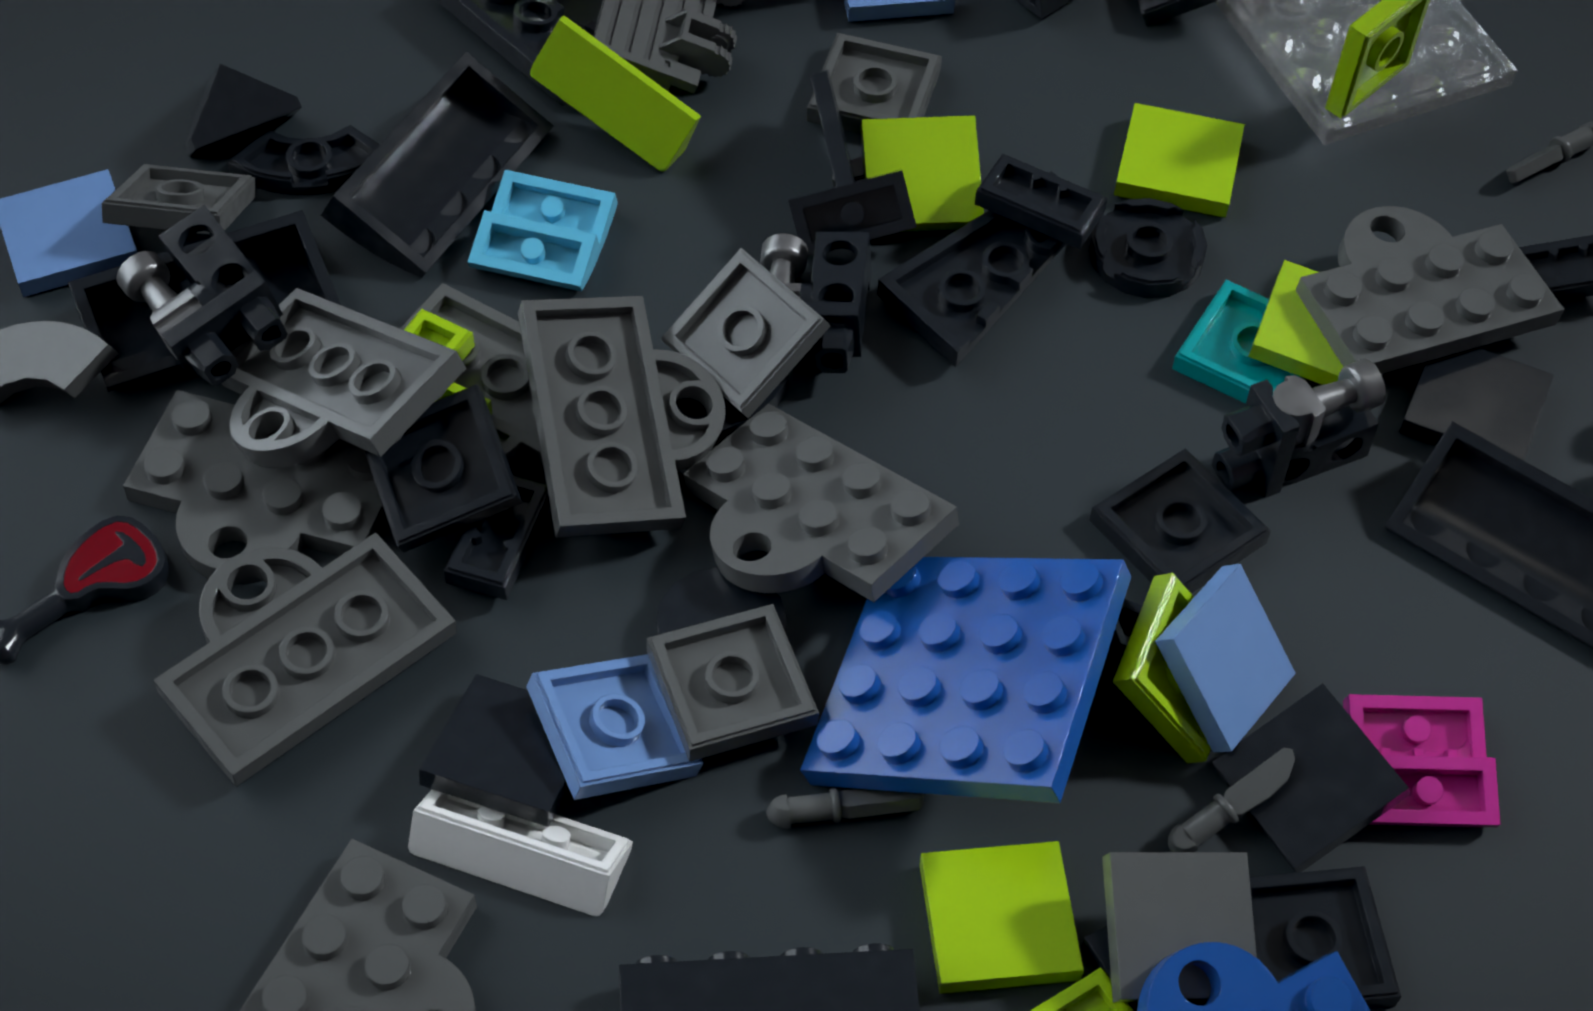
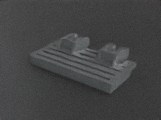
M603 0L593 37L668 91L672 85L695 93L700 74L704 75L707 73L709 77H722V75H727L732 65L733 58L731 53L732 49H735L736 30L734 31L732 26H728L727 23L722 24L720 20L713 18L716 3H722L724 7L730 6L731 8L732 6L737 7L739 4L742 5V1L745 0Z

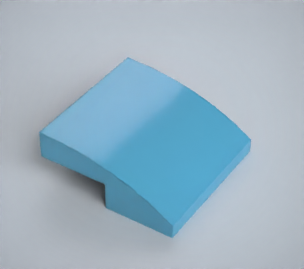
M504 170L492 210H484L467 263L471 268L582 292L594 270L607 238L618 205L616 194Z

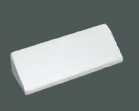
M431 789L413 810L408 849L415 856L592 916H600L608 905L631 852L633 841L556 814L549 827Z

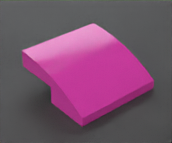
M1349 694L1343 700L1345 711L1405 782L1410 791V795L1369 825L1497 828L1501 825L1496 758L1487 757L1482 698Z

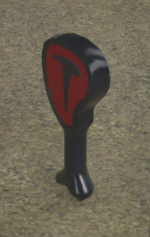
M114 516L102 520L90 528L70 547L63 557L53 591L14 617L0 620V664H9L16 661L22 644L28 638L67 613L85 612L102 602H137L157 594L166 585L170 575L167 555L158 538L141 522L126 516Z

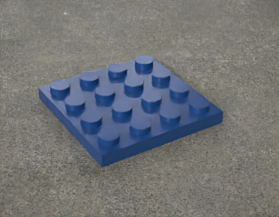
M923 557L875 602L869 599L866 600L800 771L812 786L1061 803L1132 577L1124 559Z

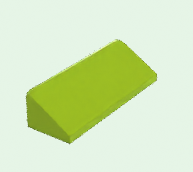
M565 16L561 17L530 71L532 78L662 172L666 171L686 150L701 118L697 112Z

